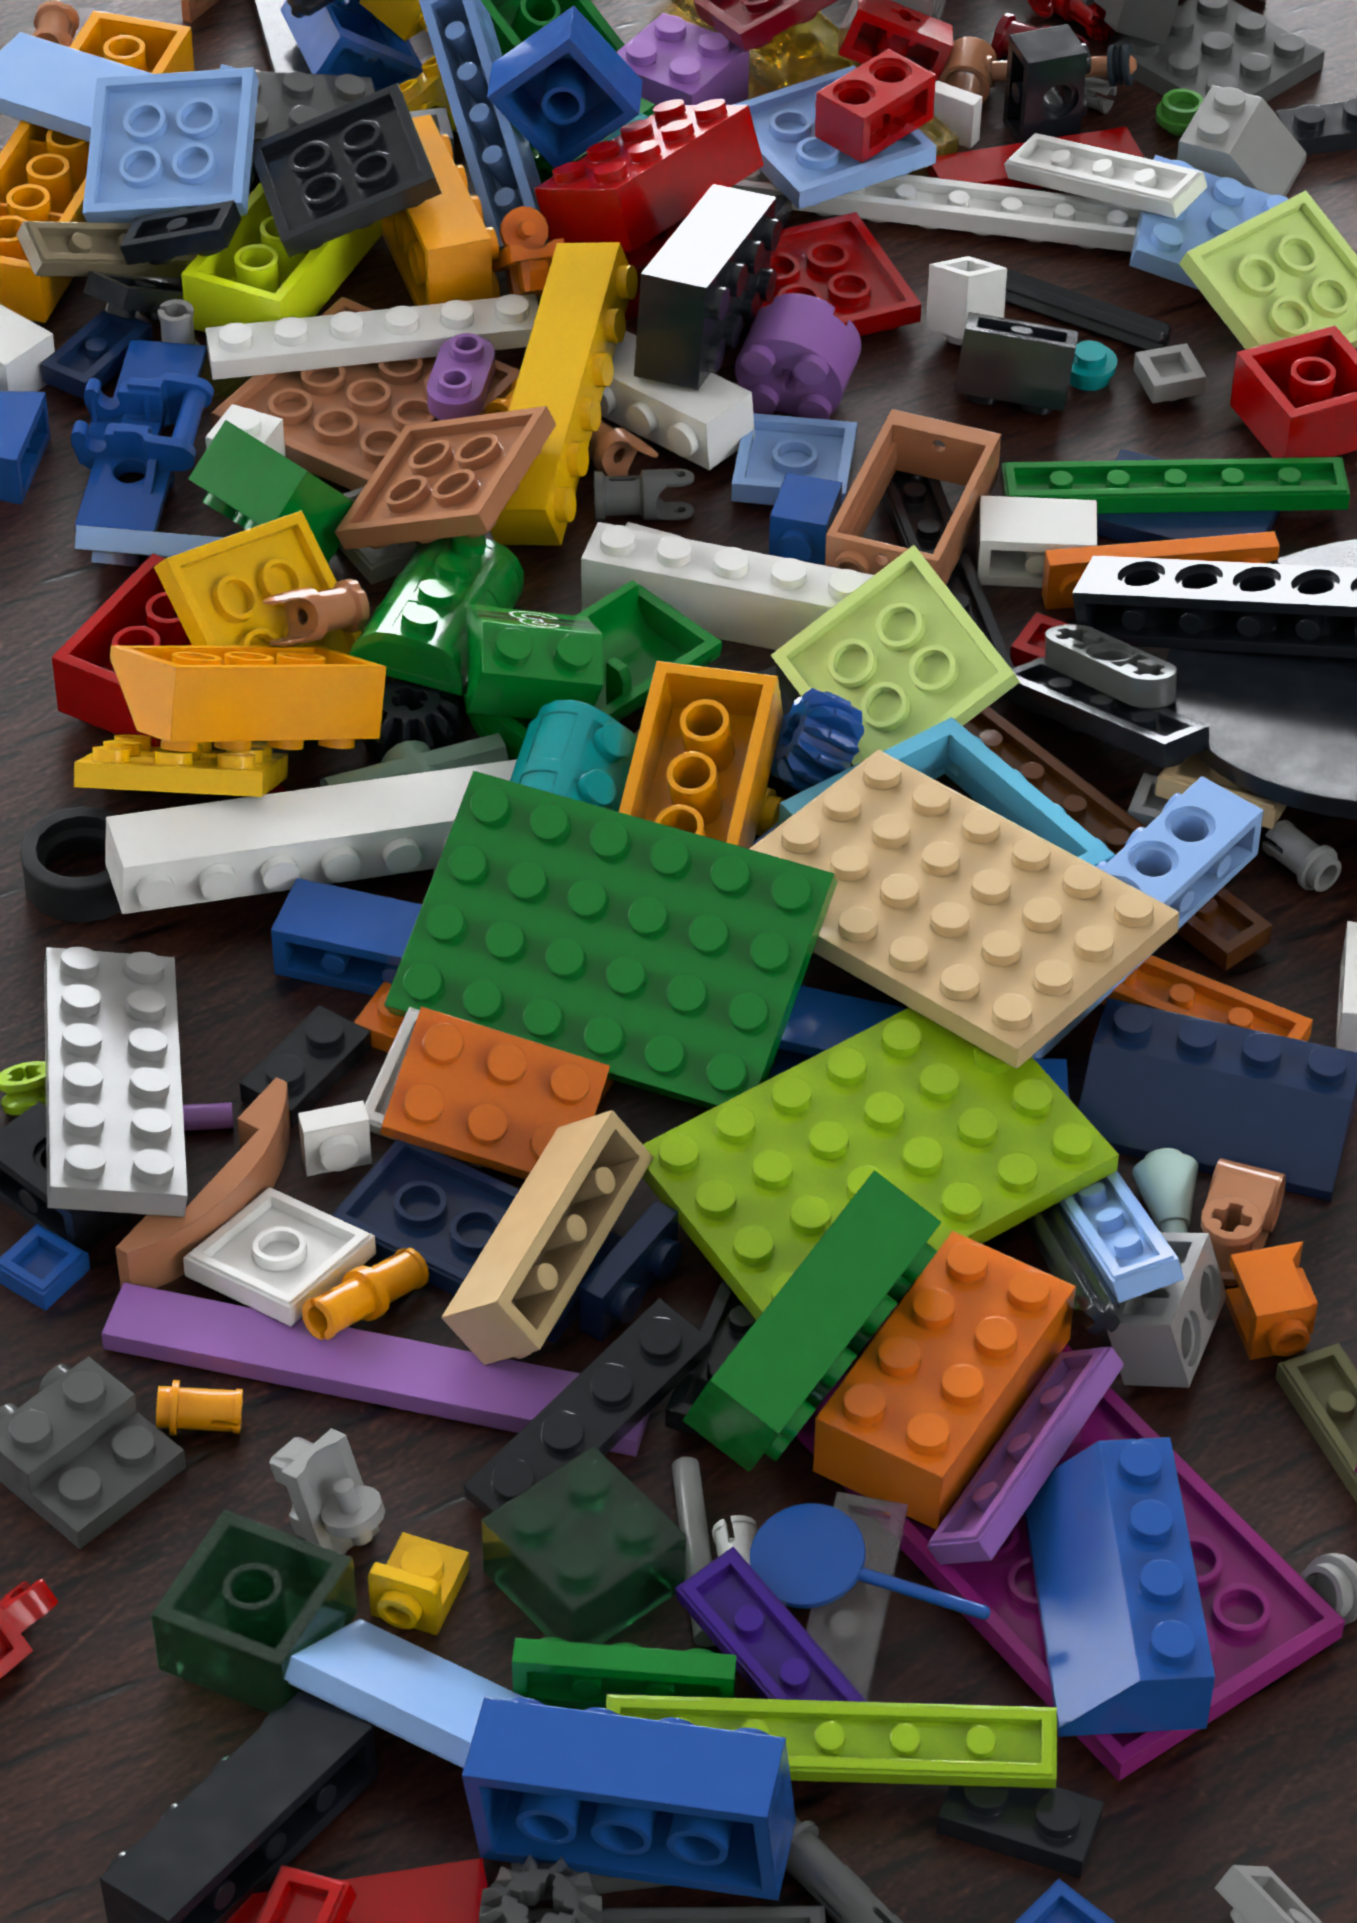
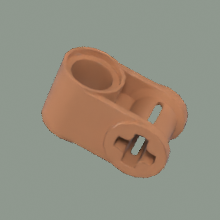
M1220 1158L1216 1164L1208 1197L1202 1209L1201 1228L1204 1233H1209L1224 1286H1235L1238 1283L1229 1264L1230 1255L1264 1248L1269 1232L1272 1233L1280 1213L1286 1186V1174Z

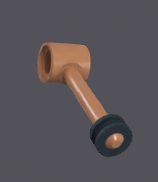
M971 36L959 38L953 42L954 47L939 81L982 96L983 104L988 98L990 88L995 86V82L1006 81L1008 60L997 61L994 49L983 39ZM1115 44L1109 45L1107 55L1091 56V71L1089 74H1086L1085 78L1108 76L1110 87H1116L1118 81L1120 86L1123 85V81L1126 86L1133 85L1137 60L1134 58L1131 44H1124L1123 49L1121 44H1119L1118 50Z

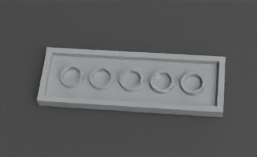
M46 947L44 963L47 1208L184 1217L188 1191L175 957L157 956L150 952L128 954L93 951L86 947H70L67 949Z

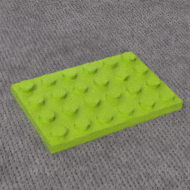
M907 1008L644 1143V1147L654 1158L642 1178L664 1205L678 1211V1223L755 1320H757L874 1170L942 1222L927 1241L928 1244L938 1251L952 1231L983 1244L1037 1213L1116 1172L1119 1154L1032 1056L1016 1069L915 1010Z

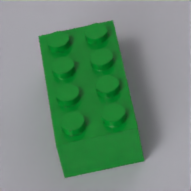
M874 1170L709 1380L682 1421L749 1473L763 1454L776 1462L937 1253V1250L928 1244L927 1241L942 1222Z

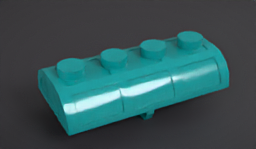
M574 700L553 701L542 706L538 716L530 722L510 781L619 812L637 736L603 711L587 703Z

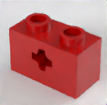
M852 0L838 32V55L863 64L885 50L890 49L936 74V81L939 80L954 47L953 25L891 0Z

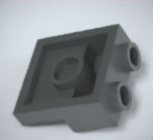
M89 1356L73 1368L68 1364H59L53 1367L42 1379L39 1393L19 1408L13 1403L0 1407V1482L79 1549L87 1545L186 1468L185 1451L138 1413L135 1394Z

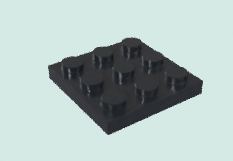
M398 83L253 144L252 159L281 242L289 258L305 251L317 249L328 241L354 230L369 227L380 219L406 208L416 207L425 200L442 194Z

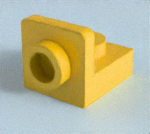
M402 1532L386 1565L375 1562L368 1574L370 1615L382 1618L385 1622L396 1628H414L438 1635L470 1570L469 1552Z

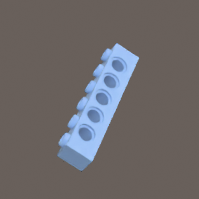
M1201 776L1183 794H1174L1164 806L1162 813L1146 828H1137L1128 838L1125 847L1109 862L1102 861L1096 867L1179 912V929L1258 855L1263 809ZM1143 962L1053 1037L1032 1057L1042 1059Z

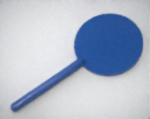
M806 1503L779 1511L761 1526L751 1545L750 1566L785 1606L793 1608L824 1606L844 1596L857 1581H861L984 1620L990 1616V1609L986 1605L865 1568L866 1548L859 1527L847 1514L828 1505Z

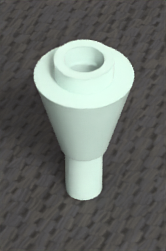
M1162 1148L1148 1153L1143 1160L1134 1166L1132 1176L1160 1232L1188 1233L1198 1163L1193 1157L1182 1154L1181 1151L1173 1148Z

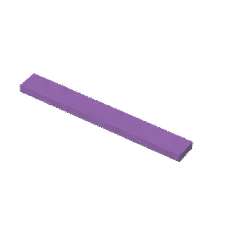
M123 1282L101 1333L103 1349L516 1433H519L580 1374L510 1359L484 1365L470 1351L350 1327L336 1333L329 1340H326V1338L319 1340L308 1331L303 1318H300L290 1327L250 1307ZM650 1412L610 1452L636 1457Z

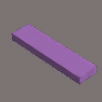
M1099 1347L1059 1353L929 1540L927 1548L940 1565L990 1561L994 1558L1123 1368L1124 1363L1113 1347Z

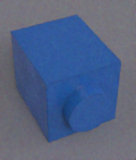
M786 472L770 514L769 555L794 558L799 561L825 566L826 534L841 507L842 482Z

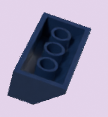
M1107 998L1092 1044L1078 1109L1119 1154L1144 1159L1148 1153L1154 1150L1173 1148L1181 1151L1182 1154L1193 1157L1198 1163V1172L1211 1175L1214 1173L1218 1160L1222 1158L1286 1174V1192L1331 1202L1357 1102V1053Z

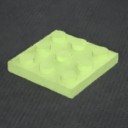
M1307 191L1189 250L1179 263L1245 349L1331 326H1336L1352 346L1357 348V254Z
M915 545L911 546L771 654L772 658L801 696L811 688L822 692L828 691L850 701L852 706L862 711L864 734L858 742L859 752L851 762L853 766L864 761L878 749L883 752L951 717L963 726L1020 683V680Z

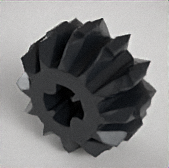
M390 677L388 684H385L380 739H362L366 746V752L377 754L381 762L387 751L404 741H421L428 745L431 750L458 743L459 734L462 733V715L459 714V701L455 694Z

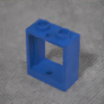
M335 0L313 15H305L302 18H297L291 14L292 7L286 1L280 9L312 74H351L359 77H371L374 92H377L398 83L399 85L407 80L415 79L423 72L422 64L409 39L407 41L401 39L359 3L360 0H344L343 2Z

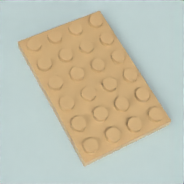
M879 749L749 848L835 874L838 883L816 941L814 953L1016 1069L1178 932L1179 912Z

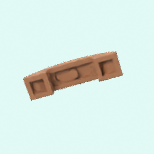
M276 1077L237 1118L240 1150L189 1203L184 1217L146 1215L116 1247L121 1287L123 1282L156 1289L185 1275L183 1257L266 1189L274 1187L284 1165L290 1140L287 1082Z

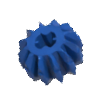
M814 688L808 690L802 697L794 700L790 712L783 716L771 774L781 779L783 784L802 792L851 768V762L859 752L858 742L864 734L862 711L852 706L850 701L828 691L822 692Z

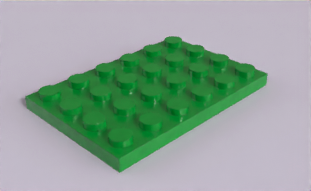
M473 771L384 1006L389 1013L405 1017L409 1007L420 1010L422 1006L610 1065L607 1075L608 1079L712 1109L767 1081L838 881L832 872Z

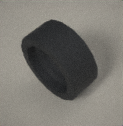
M82 806L59 810L40 819L25 834L20 849L24 883L28 899L41 913L59 921L85 923L106 919L121 911L107 869L96 875L81 878L64 877L47 870L55 860L67 854L82 851L105 854L106 817L117 814L102 808Z

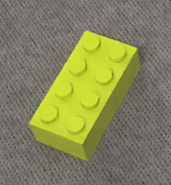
M260 182L249 195L247 215L241 216L242 219L228 248L211 256H201L198 254L181 274L183 300L188 301L194 308V329L206 333L205 328L225 326L230 323L247 324L276 321L287 317L305 318L316 316L382 235V219L374 222L369 227L354 230L328 241L317 249L305 251L289 258L281 242Z

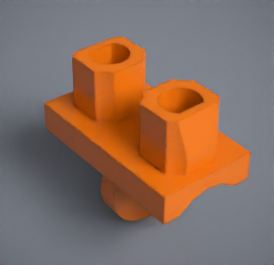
M521 206L512 209L503 217L500 224V237L506 248L499 251V259L492 260V271H506L509 294H536V297L542 296L556 244L564 243V238L554 239L545 244L548 238V225L545 217L532 207Z

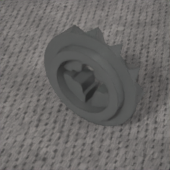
M530 1854L522 1866L512 1870L501 1866L495 1882L489 1888L482 1890L479 1923H529L527 1906H536L540 1898L545 1897L546 1894H552L554 1913H546L542 1917L541 1922L536 1923H602V1896H598L593 1888L589 1873L579 1874L570 1869L562 1856L555 1864L538 1863Z

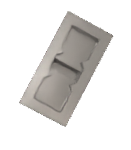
M1160 1232L1178 1257L1185 1280L1118 1303L1120 1309L1116 1316L1120 1324L1112 1333L1108 1330L1107 1332L1113 1349L1124 1363L1120 1371L1124 1385L1189 1388L1227 1293L1209 1233Z

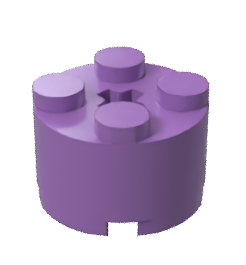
M789 293L775 297L772 304L765 308L763 305L758 310L735 362V375L739 386L752 392L753 413L772 415L777 411L804 418L829 420L830 415L840 404L861 353V339L857 328L850 320L845 325L835 317L833 313L836 307L814 296Z

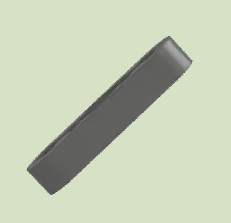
M1078 624L1058 625L1045 632V664L1048 667L1131 706L1159 708L1175 702L1177 668L1173 664L1089 626Z

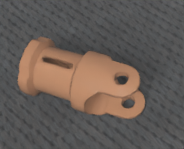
M57 0L44 2L39 5L34 17L36 31H34L32 36L70 47L80 23L78 12L71 5Z
M602 420L599 429L592 432L588 447L589 459L593 461L595 470L603 471L605 476H628V470L637 451L655 458L658 456V453L652 447L622 427L614 429Z
M353 579L338 581L332 589L317 592L313 588L306 587L282 592L263 600V604L285 602L289 632L285 638L269 641V645L277 647H290L322 639L327 632L339 629L347 633H355L365 628L370 616L367 595L359 583Z

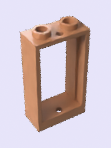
M891 409L826 534L825 566L875 575L909 549L862 538L895 471L898 470L966 486L934 553L930 554L919 551L946 585L979 519L980 496H990L997 482L1001 434ZM935 441L943 442L945 447L938 446Z

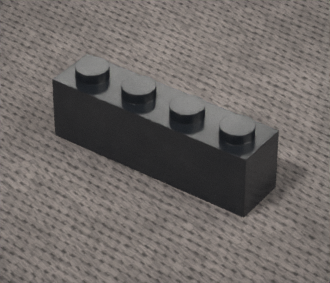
M300 1690L282 1708L273 1710L265 1718L261 1727L233 1754H228L221 1758L212 1769L210 1775L181 1802L172 1804L163 1813L158 1824L130 1850L121 1852L112 1860L106 1872L100 1877L108 1923H226L252 1894L262 1890L278 1874L281 1865L286 1866L379 1776L373 1726L355 1715L303 1690Z

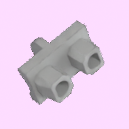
M332 1428L315 1443L301 1437H294L272 1456L269 1464L275 1480L287 1487L293 1503L289 1518L295 1534L306 1539L316 1568L332 1574L340 1567L341 1559L348 1549L354 1545L361 1546L367 1544L380 1531L378 1525L383 1520L385 1514L380 1493L373 1487L363 1484L347 1436Z

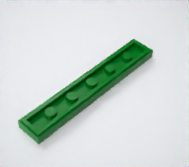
M1342 457L1001 463L1000 473L1002 496L1096 500L1097 514L1348 510L1350 490Z

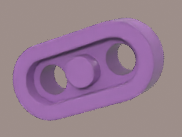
M462 333L448 339L441 345L427 383V406L429 412L434 417L440 420L480 414L495 374V349L488 340L476 334Z

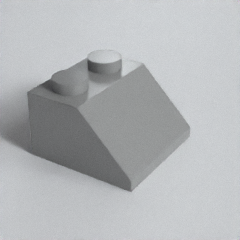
M1212 85L1179 140L1177 160L1184 161L1193 168L1219 177L1233 178L1243 185L1256 190L1286 197L1306 162L1307 153L1263 97L1247 94L1233 87L1223 88Z

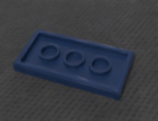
M396 1140L331 1216L375 1235L376 1254L373 1257L382 1261L394 1255L401 1248L405 1247L407 1249L410 1247L415 1249L427 1264L429 1272L427 1283L455 1296L520 1189L448 1155ZM609 1232L546 1340L556 1344L579 1315V1286L622 1237Z

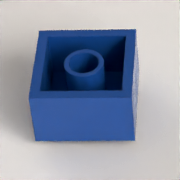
M572 6L492 63L487 98L555 169L560 165L570 163L586 152L590 146L599 143L639 115L643 80L577 8Z

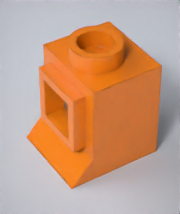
M1304 1241L1230 1255L1229 1264L1239 1287L1226 1289L1227 1296L1225 1302L1250 1360L1275 1355H1294L1305 1350L1310 1342V1334H1313L1318 1302L1303 1268H1299Z

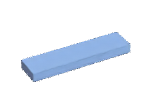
M1118 1171L1058 1203L1118 1303L1185 1280L1178 1257Z

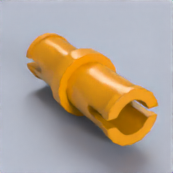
M404 1247L372 1267L362 1265L350 1270L344 1275L341 1284L315 1298L313 1297L305 1301L302 1306V1318L306 1328L317 1339L323 1340L326 1338V1340H329L336 1333L361 1319L372 1321L387 1312L391 1302L415 1289L417 1290L425 1286L428 1282L429 1272L424 1258L415 1249L410 1247L405 1249Z

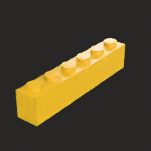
M620 242L556 244L508 410L513 411L547 406L556 426L544 443L541 453L534 459L520 481L518 489L512 494L498 516L495 526L490 530L495 542L501 545L561 546L567 523L572 522L575 518L577 486L580 477L585 476L588 471L590 439L592 432L597 431L600 427V403L605 387H609L613 380V356L617 343H621L625 336V313L629 299H634L637 293V272L633 265L628 264Z

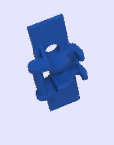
M130 340L113 398L107 397L102 393L100 380L96 378L88 380L84 391V401L91 416V422L88 426L85 421H76L71 434V444L79 463L91 469L75 522V532L76 525L157 532L169 487H173L175 481L174 471H187L193 467L197 454L193 445L203 409L212 402L214 389L207 380L200 378L207 356V346ZM176 424L172 437L161 436L163 428ZM131 472L145 475L143 479L134 483H124L117 480L121 475Z

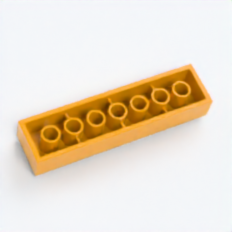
M94 10L70 46V48L152 74L195 71L191 27ZM21 120L0 153V304L30 321L46 323L74 276H35L16 234L23 221L87 222L82 212L90 142Z

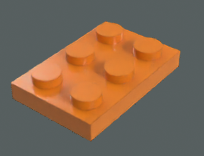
M421 1006L388 1104L380 1134L526 1180L558 1127L595 1116L610 1065Z

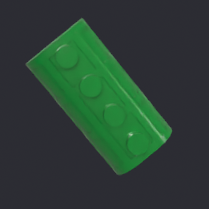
M484 535L475 538H468L466 536L441 538L430 543H419L402 572L394 580L386 597L374 611L371 620L361 635L355 640L349 655L386 666L387 676L462 696L468 686V606L472 604L513 609L524 591V571L518 558L506 546L486 539Z
M634 580L629 581L575 615L588 617L602 633L604 685L595 708L603 711L618 722L646 705L656 661L706 667L720 657L722 649L721 640ZM468 692L465 693L466 713L479 737L499 733L506 745L508 759L516 760L529 724L534 719L469 713Z

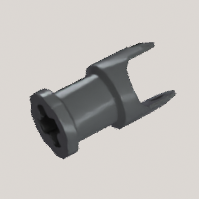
M686 469L642 470L640 475L605 476L603 471H593L595 522H603L606 516L641 515L643 521L687 519L694 514V508L691 504L686 502H664L658 496L666 487L690 485L694 482V474Z

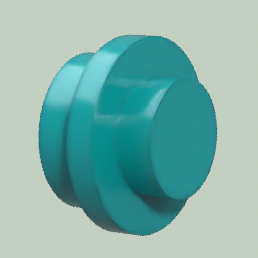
M1087 340L1076 344L1069 384L1085 391H1095L1108 385L1110 378L1116 373V354L1110 348L1097 341Z

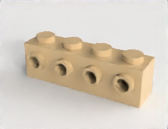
M613 1110L557 1128L441 1318L484 1365L512 1357L521 1359L541 1349L654 1158Z

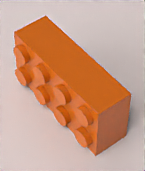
M952 1231L815 1418L813 1472L937 1530L1056 1357L1069 1342L1076 1286Z

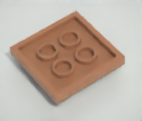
M542 406L405 425L335 530V534L344 550L366 547L381 549L391 544L416 541L425 544L441 538L458 536L475 538L488 533L495 526L498 516L512 494L518 489L520 481L534 459L541 453L544 443L556 426L548 407Z

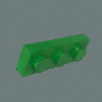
M557 1637L541 1639L515 1638L512 1657L513 1692L523 1697L537 1700L544 1705L577 1710H586L592 1707L606 1709L607 1694L735 1698L737 1655L720 1654L702 1648L681 1651L643 1648L632 1643L604 1645L568 1642Z

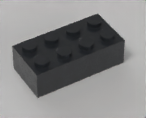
M713 184L641 273L634 376L699 390L712 371H719L725 353L729 348H736L742 330L747 324L752 325L759 307L763 302H770L775 290L777 273L775 269H770L771 252L776 250L781 234V220L774 218L776 197Z

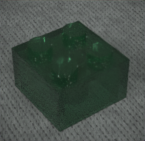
M594 1446L481 1520L483 1572L547 1637L562 1638L568 1642L602 1644L676 1594L675 1588L685 1581L686 1535Z
M224 1510L151 1614L159 1670L268 1713L277 1708H282L301 1690L284 1679L291 1656L351 1624L358 1613L353 1558Z

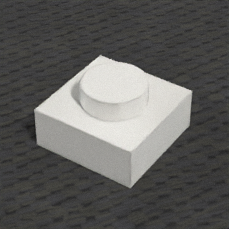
M363 1100L298 1113L301 1157L307 1176L332 1171H343L352 1167L372 1164L369 1118Z

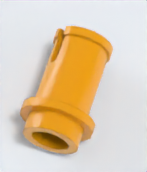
M173 1380L172 1386H158L156 1427L168 1428L169 1436H177L178 1429L222 1431L240 1434L243 1389L225 1390L181 1387L180 1380Z

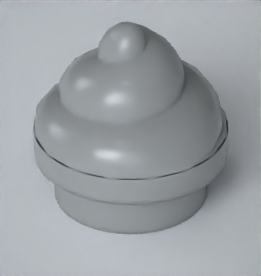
M1329 1553L1314 1558L1300 1576L1345 1620L1344 1625L1356 1621L1357 1562L1344 1554Z

